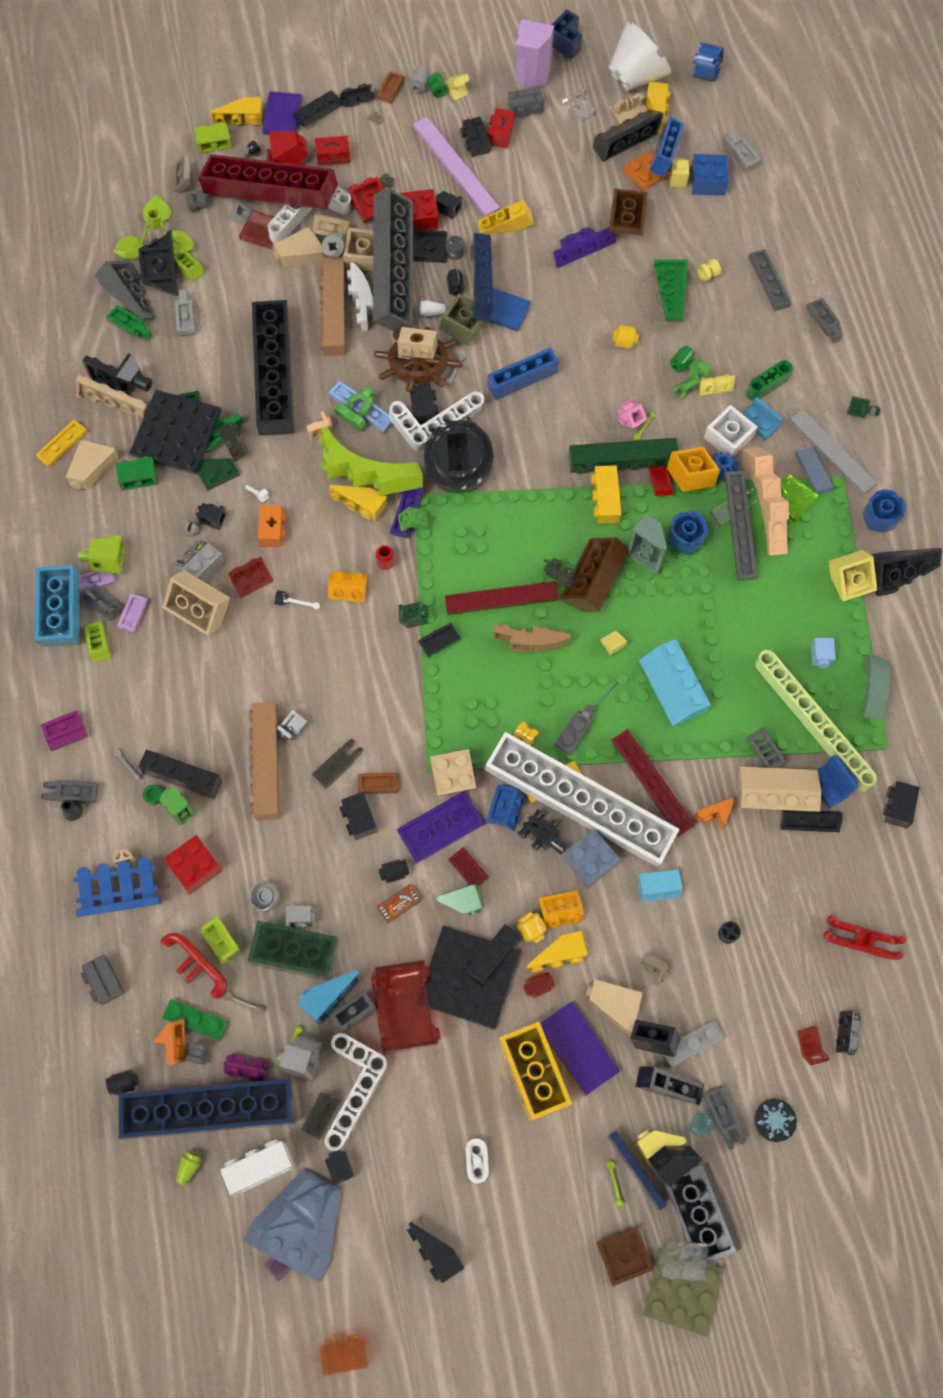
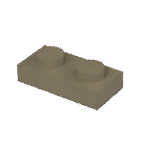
M185 155L175 163L174 191L179 194L188 189L191 183L190 158Z

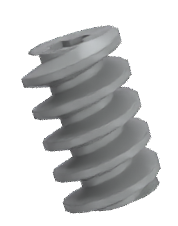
M340 232L328 235L322 242L324 254L330 257L341 255L345 249V235Z

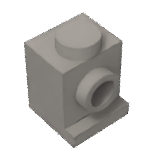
M286 906L287 930H292V926H295L296 929H306L307 926L316 924V912H312L311 906Z

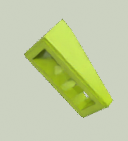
M186 252L175 255V265L188 280L193 282L204 275L202 264L191 254Z
M99 621L85 625L84 632L88 654L92 662L96 663L111 658L103 622Z

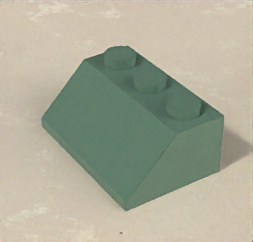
M645 513L632 531L627 556L655 574H658L667 549L662 524L655 517Z

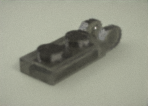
M353 739L346 742L342 748H339L312 774L325 789L353 765L354 761L363 753L364 749L359 747L350 757L346 754L355 744Z

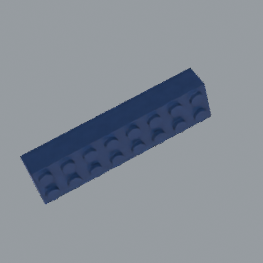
M290 1078L118 1094L119 1139L122 1140L295 1124L293 1081Z

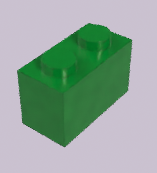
M142 457L137 460H124L116 463L118 483L122 491L158 485L156 466L152 457Z

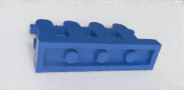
M143 857L138 861V868L132 869L128 861L119 862L118 871L112 872L108 864H100L97 868L98 874L91 875L89 868L80 867L77 870V877L73 878L74 883L78 882L80 898H76V903H81V908L76 909V917L162 904L161 896L155 897V891H159L158 886H154L152 871L156 870V866L151 865L150 859ZM133 873H139L141 888L134 889ZM119 876L121 890L119 892L113 891L112 877ZM98 879L100 895L93 896L91 880ZM142 893V899L135 900V894ZM114 897H121L122 902L115 903ZM101 900L102 905L95 906L94 901Z

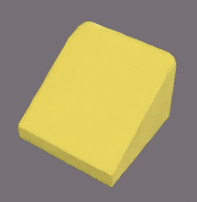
M617 631L600 639L609 655L614 654L627 645L626 639Z

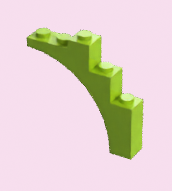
M328 427L321 428V435L318 436L320 446L324 448L323 461L320 464L322 472H326L328 479L347 476L348 480L352 481L354 487L373 484L374 488L378 489L380 496L423 487V473L418 462L384 463L363 458L343 447L332 436Z

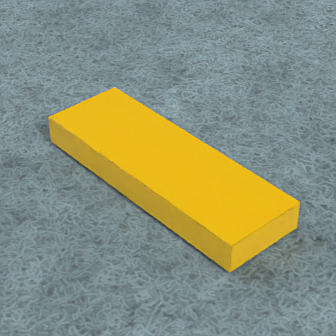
M74 419L35 455L50 468L79 442L88 431Z

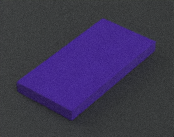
M463 791L397 829V832L415 863L418 864L484 826L485 823L466 792Z
M570 1002L540 1023L545 1037L585 1096L620 1072L573 1002Z

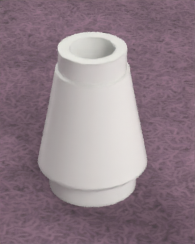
M429 300L420 301V316L430 317L444 314L445 304Z

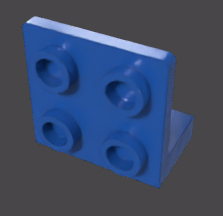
M836 755L831 756L824 766L817 769L821 787V798L829 809L847 799L858 788L855 777L848 773L844 762L837 758Z

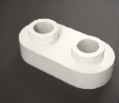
M472 1139L466 1146L467 1175L473 1183L477 1184L484 1182L488 1177V1155L485 1142L481 1139ZM474 1146H478L480 1148L479 1154H474L472 1152V1148ZM476 1168L482 1170V1175L479 1177L474 1175Z

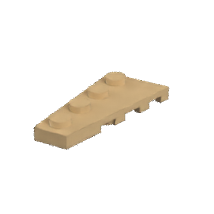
M77 376L75 380L76 397L82 399L83 396L89 397L91 402L97 403L99 400L104 402L107 407L115 408L118 406L123 412L144 417L147 404L141 399H134L122 391L111 389L106 384H99L90 377Z

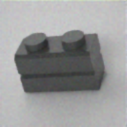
M540 86L508 92V106L511 111H515V116L522 117L526 114H538L544 111L545 101Z
M101 955L93 961L82 965L84 972L81 973V976L86 984H90L92 988L90 995L95 1003L98 1001L101 1005H105L125 993L107 956Z
M363 990L329 1016L339 1031L344 1034L367 1017L366 1015H371L375 1012L376 1007Z

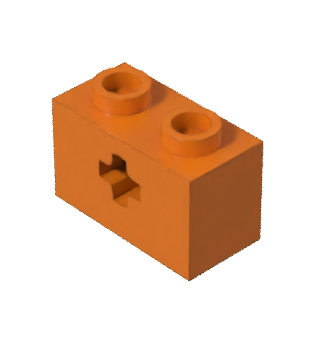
M259 506L258 542L260 547H282V540L286 539V530L283 529V524H286L287 521L286 512H283L282 506Z

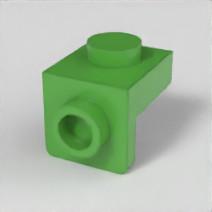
M408 507L398 515L401 531H406L410 527L426 530L429 527L425 510Z

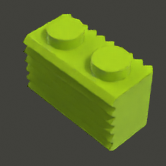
M218 122L214 125H202L194 128L199 154L232 148L227 123Z

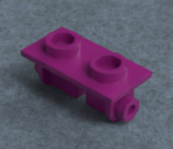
M231 1054L227 1055L226 1061L223 1062L224 1073L231 1077H244L254 1082L265 1081V1071L267 1072L268 1063H265V1060L250 1058L249 1064H245L246 1056Z

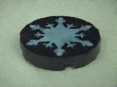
M770 1099L761 1103L756 1109L754 1124L761 1137L767 1141L777 1143L786 1141L793 1135L796 1130L797 1118L795 1111L788 1103L779 1099Z

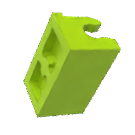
M218 916L201 928V933L222 965H225L242 953Z

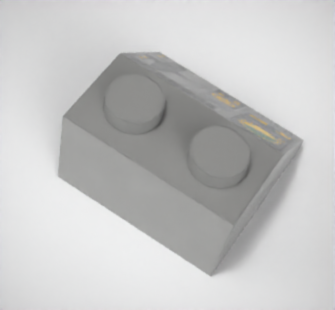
M197 540L172 566L179 572L185 570L206 583L225 564L222 553L209 542Z

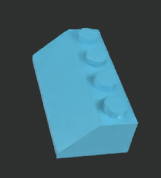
M676 639L658 646L639 660L672 727L707 713L710 703Z

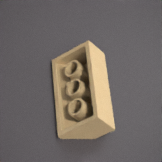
M739 766L737 805L740 808L820 812L821 787L818 770Z

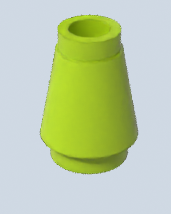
M186 1150L185 1154L181 1156L175 1181L182 1185H187L201 1165L200 1160L202 1157L193 1151Z

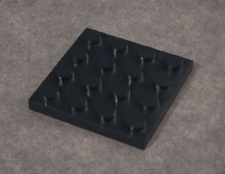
M155 390L129 454L137 458L152 457L154 463L197 474L222 409L207 403Z
M443 925L417 1004L495 1030L520 950L512 948L484 985H481L467 973V970L491 941Z

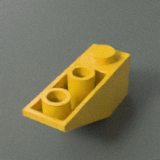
M649 82L645 104L647 110L660 111L664 115L668 114L669 104H666V102H669L671 91H668V84ZM664 115L658 130V134H661L662 127H664L667 122V117H664Z
M244 97L211 110L213 125L218 122L227 123V125H262L263 106L261 97Z
M520 200L479 219L478 224L480 233L495 234L519 231L533 225L534 221L531 209L524 200Z
M340 485L329 486L332 499L337 502L341 501L350 510L358 511L368 520L372 519L376 522L387 507V497L385 495L380 496L379 492L372 488Z
M582 931L561 935L527 965L526 971L532 970V973L544 971V967L551 966L552 969L563 967V963L571 962L572 964L584 962L583 959L588 954Z

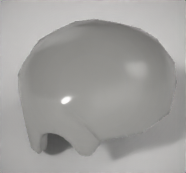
M269 881L258 882L253 885L249 892V903L256 911L268 912L274 909L279 902V891Z

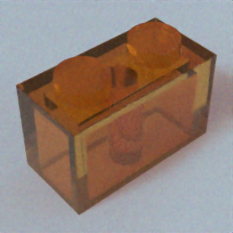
M360 1334L349 1335L346 1341L338 1342V1338L324 1340L325 1344L320 1346L323 1376L369 1367L366 1338H360Z

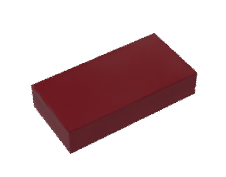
M464 847L448 859V862L468 885L477 883L479 887L489 879V876Z

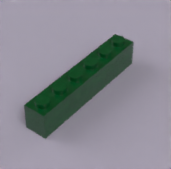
M677 438L569 445L570 473L583 474L585 472H594L595 466H617V471L621 469L636 470L638 468L668 467L671 453L679 450Z

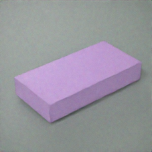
M130 593L117 628L136 634L149 599Z

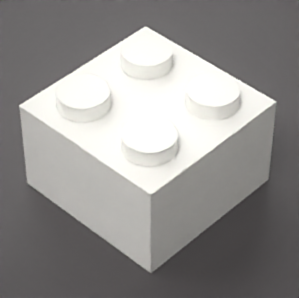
M730 405L707 427L704 439L717 450L722 451L723 454L729 452V455L733 456L740 452L754 438L758 426Z

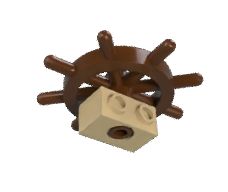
M402 327L400 334L398 332L392 334L397 342L392 345L389 352H374L376 358L388 359L390 369L380 373L379 378L384 380L394 375L407 383V392H412L414 384H424L435 381L439 387H444L445 382L440 376L446 371L447 367L461 368L463 366V362L460 360L448 359L447 349L455 346L457 340L451 339L443 343L437 339V331H431L429 327H425L424 330ZM439 354L441 358H435L434 355ZM396 360L405 361V362H403V363H401V364H398Z

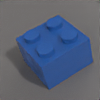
M694 154L691 165L692 195L725 196L728 186L727 155Z

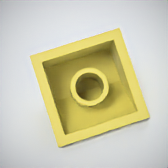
M860 550L829 561L831 579L843 602L877 591L874 558L872 555Z

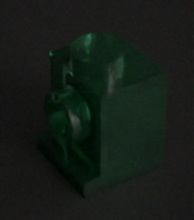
M421 601L407 605H398L399 622L406 628L428 624L429 610Z

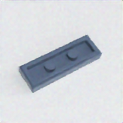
M814 448L797 450L795 455L814 494L831 492L833 485Z

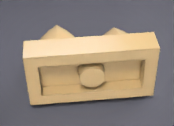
M315 214L312 232L326 236L334 232H340L346 237L349 221Z

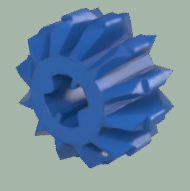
M721 451L719 454L714 453L711 457L720 469L717 481L722 479L725 482L724 474L726 472L738 471L739 464L735 460V455L730 456L729 452L723 454Z

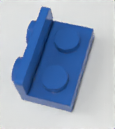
M498 785L486 821L489 824L505 826L509 830L514 831L520 820L521 809L525 805V794L519 788Z

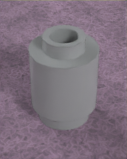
M422 66L414 69L409 82V87L414 92L424 91L429 77L428 70Z

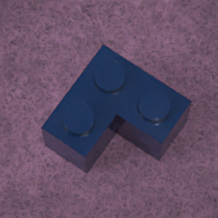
M566 9L551 24L554 26L552 47L572 59L581 50L583 34L578 32L579 16Z

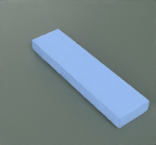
M340 380L328 392L331 398L346 406L347 399L357 393ZM359 400L353 403L352 411L358 413L364 402ZM372 403L368 412L363 416L365 421L383 433L393 424L389 419V413Z

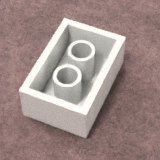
M276 1139L265 1144L266 1149L261 1151L254 1149L246 1153V1158L242 1160H237L236 1158L224 1164L225 1168L220 1171L229 1194L237 1196L296 1168L286 1143Z

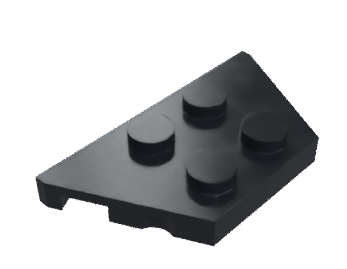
M168 230L163 237L155 238L148 245L138 249L141 282L148 287L178 296L173 234L171 230Z

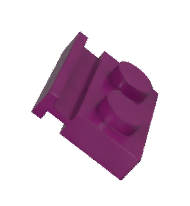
M78 710L41 724L50 751L88 737Z

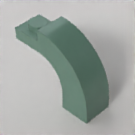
M877 655L864 656L866 689L861 706L862 713L866 718L883 720L890 688L889 661Z

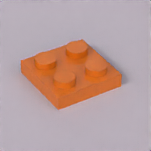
M650 150L623 165V171L643 192L668 178L670 173L667 171L665 177H662L649 170L654 156Z

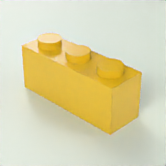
M595 466L594 474H591V485H594L592 501H596V506L593 507L594 517H597V524L619 523L621 505L617 466Z

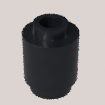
M458 269L450 270L446 277L448 292L453 296H457L459 293L462 295L465 292L463 274Z
M398 859L381 864V869H378L381 881L385 880L386 883L404 879L405 876L409 875L406 860Z
M132 1069L112 1074L111 1077L106 1078L109 1095L114 1094L116 1096L135 1091L136 1086L139 1085L138 1075L136 1072L133 1073Z

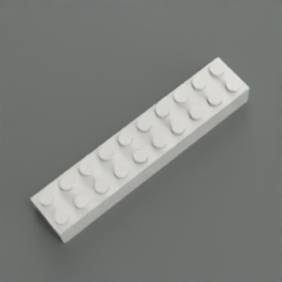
M507 732L503 734L485 766V771L515 788H519L522 792L590 830L595 829L600 836L655 867L662 863L679 831L673 825Z

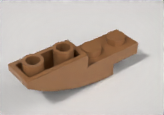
M501 624L494 626L492 639L509 642V650L545 652L568 646L571 635L561 630L552 631L544 626H534L532 633L525 629L516 630Z

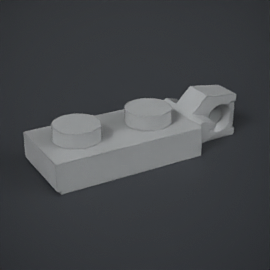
M732 129L726 132L724 139L727 142L728 148L746 171L761 163V158L743 136H737Z
M186 289L179 290V300L174 302L178 336L196 334L192 300L188 299Z

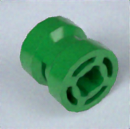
M434 73L428 77L427 84L431 89L432 95L435 98L444 96L448 89L442 75Z

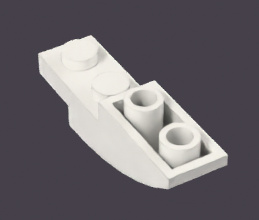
M352 262L350 263L351 270H347L348 281H351V284H348L349 295H352L353 302H356V309H360V313H357V324H361V331H368L367 316H373V297L364 274Z

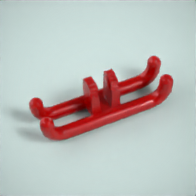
M832 915L826 918V922L830 926L854 933L852 941L834 936L830 931H825L823 938L826 941L890 960H900L904 957L901 951L891 952L873 947L872 945L875 944L876 940L901 945L907 941L905 936H891L836 920Z
M174 932L165 935L161 939L162 945L171 947L173 944L179 943L190 955L177 968L176 972L182 974L194 962H197L196 967L186 976L185 982L189 984L204 970L215 981V987L210 993L211 996L220 999L227 988L224 976L188 938Z

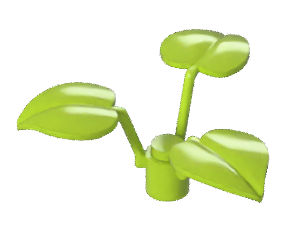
M158 194L149 200L143 209L142 215L147 222L145 223L142 240L139 241L137 237L128 235L118 241L113 251L120 258L126 260L139 259L138 249L145 242L148 227L154 230L161 227L164 235H166L163 222H166L171 217V209ZM180 230L172 231L175 255L193 250L194 243L185 232Z

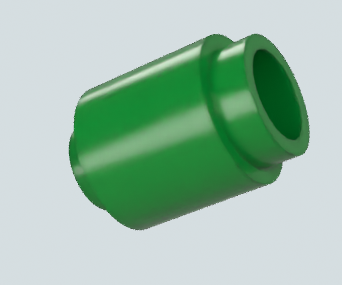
M689 346L680 348L670 360L672 369L676 372H684L694 359V350Z

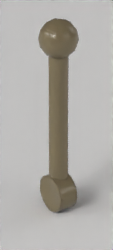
M226 992L224 998L228 1001H236L255 1009L259 1014L264 1012L263 1006H256L233 996L231 992Z

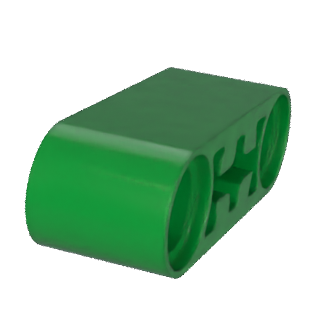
M787 360L779 361L753 378L746 392L747 398L752 401L756 397L761 399L786 383L793 369L792 364Z

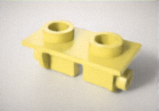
M729 374L715 378H700V383L697 384L700 387L699 396L734 391L735 375L729 376Z

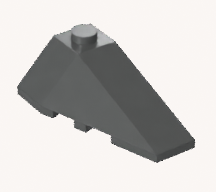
M105 261L95 274L99 284L141 319H155L156 315L152 305L145 298V289L143 286H140L139 274L130 261Z

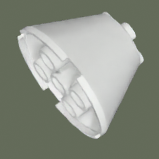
M630 22L625 24L608 66L612 72L611 76L616 81L620 80L623 83L622 87L627 92L649 82L665 78L672 73L665 57L661 58L656 52L658 47L634 23L628 25Z

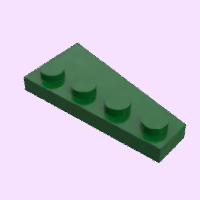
M654 259L665 320L683 321L688 260Z

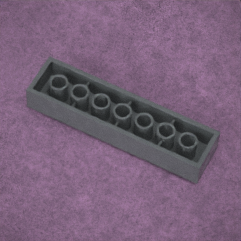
M387 187L374 195L373 322L400 333L402 327H413V201Z

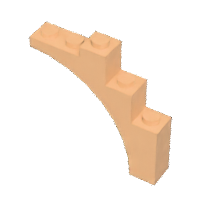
M761 447L742 449L743 468L748 472L754 483L762 509L767 540V554L769 556L788 553V500L781 496L780 477L773 473V455Z

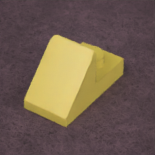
M467 73L455 75L444 81L448 89L447 92L454 100H458L468 94L465 82L469 81L470 78Z

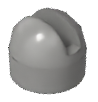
M194 521L186 522L184 525L185 534L189 537L197 536L199 533L198 524Z

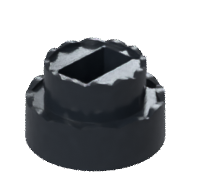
M464 420L449 421L437 427L430 434L424 447V466L428 477L438 488L448 493H467L481 487L491 475L494 466L493 447L487 434L479 426ZM461 447L462 451L456 452L455 448ZM462 465L463 469L457 470L456 466Z

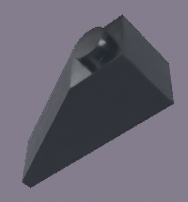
M640 1066L635 1087L658 1095L700 1105L704 1084L656 1067Z

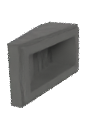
M764 727L746 737L764 767L777 768L786 762ZM761 736H764V739H762L758 743H755L756 739H758ZM765 743H768V744H769V745H767L766 747H764L763 749H761V750L759 749V747L762 746L763 744H765ZM772 749L773 752L764 757L763 754ZM775 756L777 757V759H775V760H773L772 762L768 763V761H769L770 759H772V758L775 757Z

